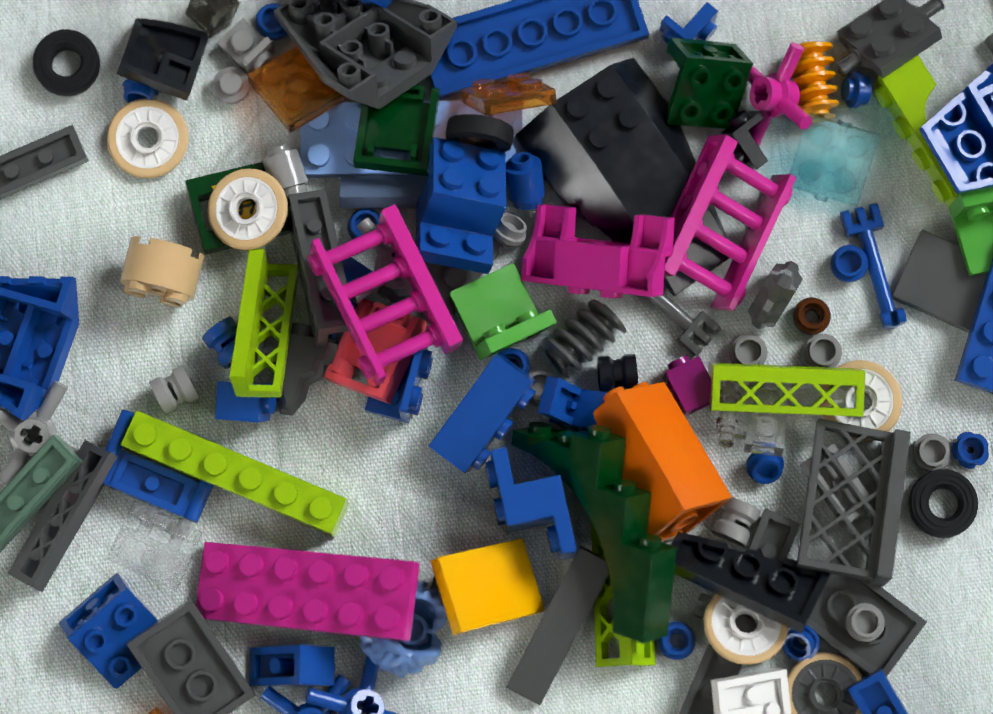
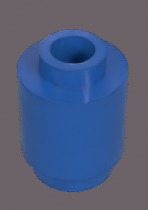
M527 152L514 154L506 161L508 198L513 202V206L516 209H535L537 205L542 204V198L545 195L541 160Z

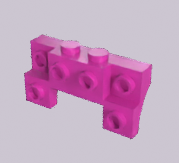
M549 204L537 205L533 235L522 258L521 281L567 286V292L572 294H590V289L599 290L600 297L622 298L623 294L647 297L663 295L665 257L673 256L675 218L643 214L634 215L631 243L575 237L576 207Z

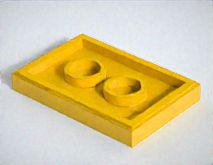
M523 538L441 556L430 561L453 636L545 611Z

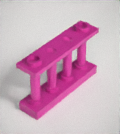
M728 135L708 136L670 216L675 218L673 256L665 257L664 276H675L680 271L717 293L711 305L712 308L735 311V308L743 301L746 295L745 287L782 208L791 199L793 193L792 186L796 177L791 174L772 175L771 179H768L734 158L733 152L738 141ZM725 171L764 193L755 213L719 192L718 184ZM708 205L715 206L748 226L739 246L703 225L702 218ZM693 238L699 239L732 259L724 279L687 258L686 252Z
M396 204L381 210L378 220L379 224L376 225L377 229L328 251H325L320 239L317 238L311 243V254L307 255L308 262L315 276L322 275L361 354V357L357 358L363 375L366 379L372 377L376 386L383 384L387 376L383 369L384 367L431 345L435 347L441 346L446 355L459 349L463 341ZM381 243L391 245L396 255L393 258V263L345 285L341 284L332 265ZM395 278L408 279L413 289L410 292V297L362 319L358 318L349 299ZM414 311L425 313L430 323L427 326V331L377 354L375 353L366 333Z

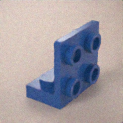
M427 347L414 353L391 404L368 396L365 412L408 424L411 414L418 416L423 399L422 388L419 387L421 378L428 380L433 362L432 351H429Z
M116 573L63 618L59 624L68 640L117 689L142 668L126 645V641L158 620L135 596L127 582Z

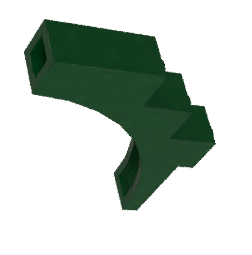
M530 422L529 427L513 430L511 445L534 455L560 475L561 479L574 492L591 519L602 544L610 572L613 595V632L642 644L668 636L677 547L662 542V538L657 535L647 534L651 492L637 488L634 481L622 479L626 438L612 434L611 428L601 425L588 426L587 431L577 433L573 431L558 432L552 430L551 424L545 422Z

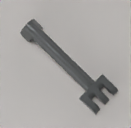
M664 292L661 296L647 297L684 330L677 341L696 357L702 350L692 339L695 337L705 346L712 340L702 328L705 326L715 335L721 330V327L704 311L700 312L693 319Z

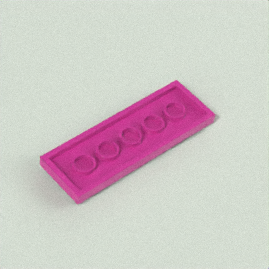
M205 542L196 607L205 620L410 641L420 563L406 560Z

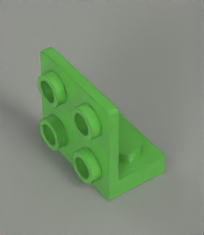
M993 187L960 193L948 207L967 272L970 276L987 273L991 266L993 258Z
M514 264L505 266L448 294L480 361L540 334L557 323L551 309L541 314L538 313Z

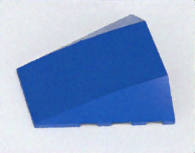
M993 63L919 129L957 194L993 187Z
M0 276V406L23 421L40 407L54 381L59 382L79 326L76 278L73 276H61L60 279L45 278L44 276H29V278Z

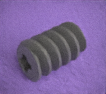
M595 299L588 302L590 312L582 308L576 312L578 321L572 318L565 321L567 331L558 327L554 330L555 340L549 337H545L542 340V345L548 359L566 379H570L566 370L568 366L577 371L581 370L578 361L580 356L589 362L593 360L589 351L591 347L601 353L604 351L601 343L602 338L607 339L611 343L616 341L612 332L614 328L623 334L627 332L618 316L605 304Z

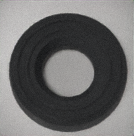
M70 29L57 30L46 35L38 43L33 54V70L40 84L49 92L64 97L76 96L88 90L96 81L100 71V56L94 43L86 35ZM63 50H72L81 59L79 69L70 76H61L53 70V59Z
M461 114L449 118L445 136L446 140L507 152L512 146L514 130L510 124L497 118L484 115Z
M947 469L934 470L923 475L912 487L908 501L909 512L914 523L926 534L937 538H949L964 532L973 523L978 511V497L971 482L962 474ZM938 489L949 490L957 499V510L949 518L937 517L930 510L929 498Z

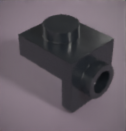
M744 109L727 121L729 127L722 131L721 134L728 135L738 141L733 152L734 158L748 167L757 170L769 160L748 130L761 121L764 116L760 111L747 112Z

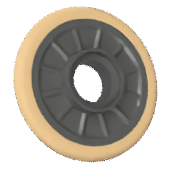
M819 652L811 659L807 658L804 661L797 662L790 670L787 678L791 714H862L850 694L848 686L864 677L857 666L847 658L835 653ZM822 683L830 684L836 691V699L831 705L824 706L816 700L815 690Z

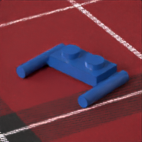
M122 409L105 447V450L116 455L117 459L102 484L173 515L198 523L214 485L202 480L197 482L121 450V443L134 416V413Z

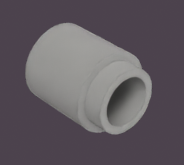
M286 144L268 150V157L262 160L265 171L280 183L285 192L287 202L289 194L308 192L306 185L309 182L298 149L290 150Z

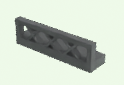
M326 189L289 194L287 211L288 223L291 229V237L316 348L327 347L329 334L349 331L322 275L315 276L307 259V255L311 254V243L317 238L320 239L325 251L338 246ZM342 261L332 265L341 284H347Z
M84 440L77 452V455L83 462L52 495L8 571V574L39 592L44 591L104 487L102 483L117 459L116 455Z

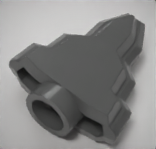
M793 261L786 262L785 264L776 263L747 311L752 318V325L757 329L774 327L803 280L798 272V264Z
M292 323L282 397L276 398L280 414L293 416L305 402L309 385L321 380L325 366L334 361L339 345L328 342L327 347L316 348L310 325ZM271 335L264 340L263 350L269 354L279 346V342Z

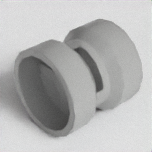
M184 365L174 369L172 374L166 378L158 377L149 382L165 415L176 411L178 405L184 402L192 403L200 399ZM168 382L171 383L178 397L177 400L175 399L169 385L167 384Z
M732 497L722 505L723 514L721 519L715 521L711 532L724 540L745 547L750 538L748 530L751 524L757 521L761 511L749 503Z

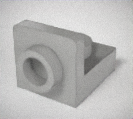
M244 18L217 42L218 47L249 77L256 70L258 72L263 71L274 58L272 55L275 52L273 42L268 37L264 38Z

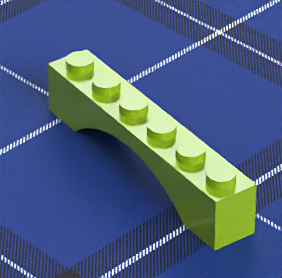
M137 410L121 443V446L128 452L224 489L335 538L349 505L345 497Z

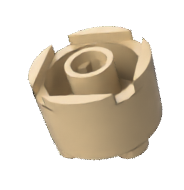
M140 236L131 237L120 278V283L125 285L123 293L138 298H145L146 294L161 297L160 303L177 308H182V304H187V301H193L204 255L199 253L197 256L191 257V248L165 240L150 238L149 245L139 244Z

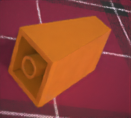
M642 382L626 390L621 386L604 395L603 399L605 402L593 414L597 425L609 427L612 434L626 438L622 479L634 481L637 488L651 492L647 534L661 537L662 542L674 539L678 532L688 534L732 498L665 382L650 385L647 382Z

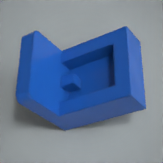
M706 2L684 28L666 15L661 20V37L667 45L670 37L708 41L718 28L715 24L718 10Z

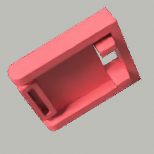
M363 299L358 303L355 312L358 318L362 319L388 306ZM408 314L370 331L366 335L377 354L425 332L427 323L422 318ZM345 331L338 344L334 361L328 365L323 377L336 385L391 404L414 354L384 367L383 369L387 376L383 384L376 386L371 377L367 380L369 385L351 379L356 368L360 369L357 358L361 357V354L350 332Z

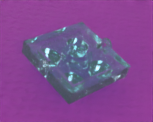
M808 113L812 118V123L807 129L802 131L789 174L796 177L792 188L814 194L813 197L820 201L828 202V199L858 207L881 137L880 134L852 126L853 123H846L841 119L834 121Z

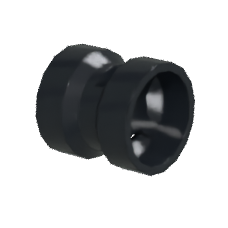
M624 354L620 359L613 360L610 356L597 357L599 391L608 393L621 386L626 390L638 384L635 354Z

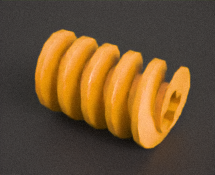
M819 41L800 43L804 47V51L791 76L794 79L792 81L798 85L800 91L798 106L812 118V123L833 119L836 115L829 113V109L838 106L839 101L828 99L827 95L836 92L837 86L828 85L826 81L834 78L836 73L824 70V67L832 64L834 58L823 56V52L832 49V43Z

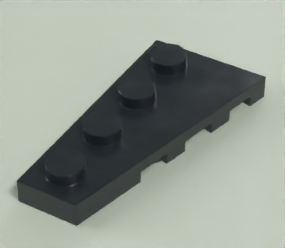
M682 532L677 533L671 544L677 547L675 575L801 634L831 573L796 567L797 560L784 558L782 562L762 557L761 551L747 548V551L741 552L729 549L727 543Z

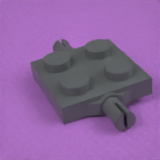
M883 0L837 31L839 41L851 51V54L834 64L837 72L844 77L860 65L874 70L879 76L884 78L942 39L940 27L929 18L945 8L943 1L929 0L919 7L910 4L906 0Z

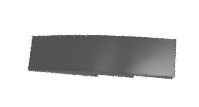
M583 546L579 547L506 688L541 705L610 573L606 558Z

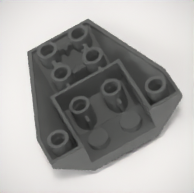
M289 0L274 10L275 18L323 83L351 100L376 109H381L431 75L457 28V21L431 5L414 0H392L387 8L374 3L367 5L360 0Z

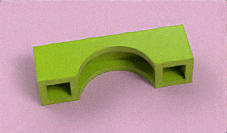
M917 55L886 77L878 76L874 83V95L881 107L884 109L888 107L895 119L893 120V126L900 138L903 140L907 138L914 150L912 156L920 170H926L933 181L931 187L935 196L940 202L945 201L949 207L959 194L956 193L919 130L927 122L925 115L926 102L937 84L919 55Z

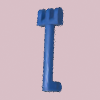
M878 204L869 205L870 220H867L863 207L855 208L857 223L854 224L849 210L840 212L846 238L859 235L862 249L867 255L868 270L881 311L879 315L883 329L889 330L905 324L907 319L904 309H895L873 231L881 230L884 227Z

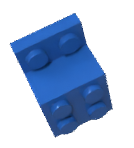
M433 137L429 147V176L416 204V246L424 262L489 274L493 266V235L507 208L505 152Z
M507 448L491 450V461L485 462V468L490 489L497 487L499 498L493 499L498 526L505 524L507 533L552 524V526L547 527L546 531L550 552H558L559 560L574 558L577 548L561 476L556 475L514 484Z

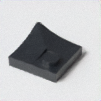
M136 18L117 75L187 101L210 34L171 22Z

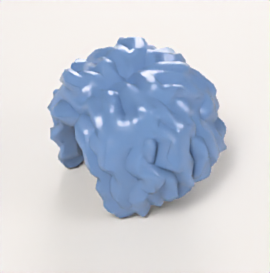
M418 581L410 641L359 636L362 640L360 647L363 649V652L370 657L373 664L380 666L381 671H390L392 674L404 678L407 673H420L424 666L436 663V658L441 655L442 642L435 633L445 626L447 620L439 589L427 587L425 581Z

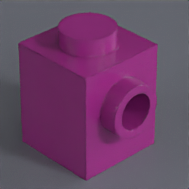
M685 355L667 365L669 370L665 372L663 380L685 417L710 405L711 379L700 356L690 360Z

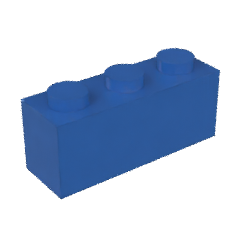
M495 354L429 444V447L464 474L470 472L472 468L479 471L491 455V452L487 450L488 446L495 437L502 440L512 427L514 422L509 418L517 407L524 410L536 394L532 387L537 380L502 354Z

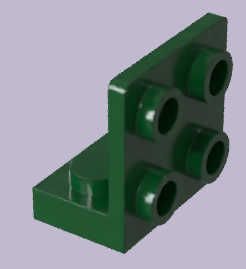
M670 37L666 51L677 63L680 70L665 115V121L669 125L726 129L729 127L727 121L738 112L753 62L736 43Z

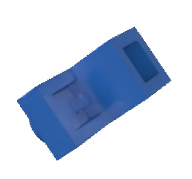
M547 376L537 413L550 418L549 422L578 432L587 431L588 426L597 425L593 412L605 402L603 397L607 393L581 389L561 378Z

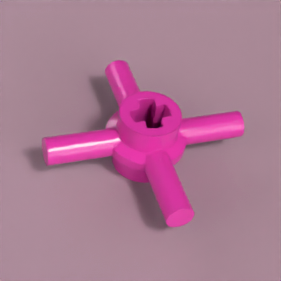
M790 43L777 73L773 72L764 76L752 66L748 82L752 84L749 93L750 102L764 116L749 132L758 146L765 135L772 117L777 118L785 114L803 130L807 129L812 123V118L798 106L800 99L798 85L790 80L804 51V47L800 44Z

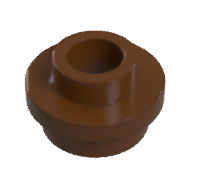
M814 297L801 300L793 311L795 326L799 331L807 335H817L823 332L831 320V313L827 304L821 299ZM807 311H814L818 316V321L815 323L808 322L805 319V313Z

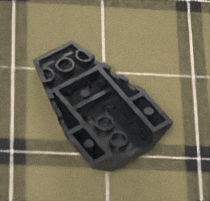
M635 58L609 65L551 103L515 135V138L525 152L541 160L543 177L556 195L567 205L571 204L573 207H576V210L583 215L582 218L591 226L599 228L613 242L631 243L634 215L670 217L696 164L681 125H669L665 121L669 105ZM711 204L708 205L702 218L703 225L728 239L715 207ZM697 238L692 239L686 252L688 259L710 272L730 259ZM680 271L675 276H664V288L673 296H676L696 282V280Z

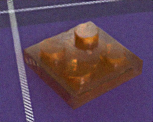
M297 46L248 74L249 84L290 133L349 99L323 83Z
M528 73L512 74L508 76V81L495 83L494 79H480L472 82L473 87L461 88L462 102L485 116L557 104L555 88L542 83L541 79L530 77Z

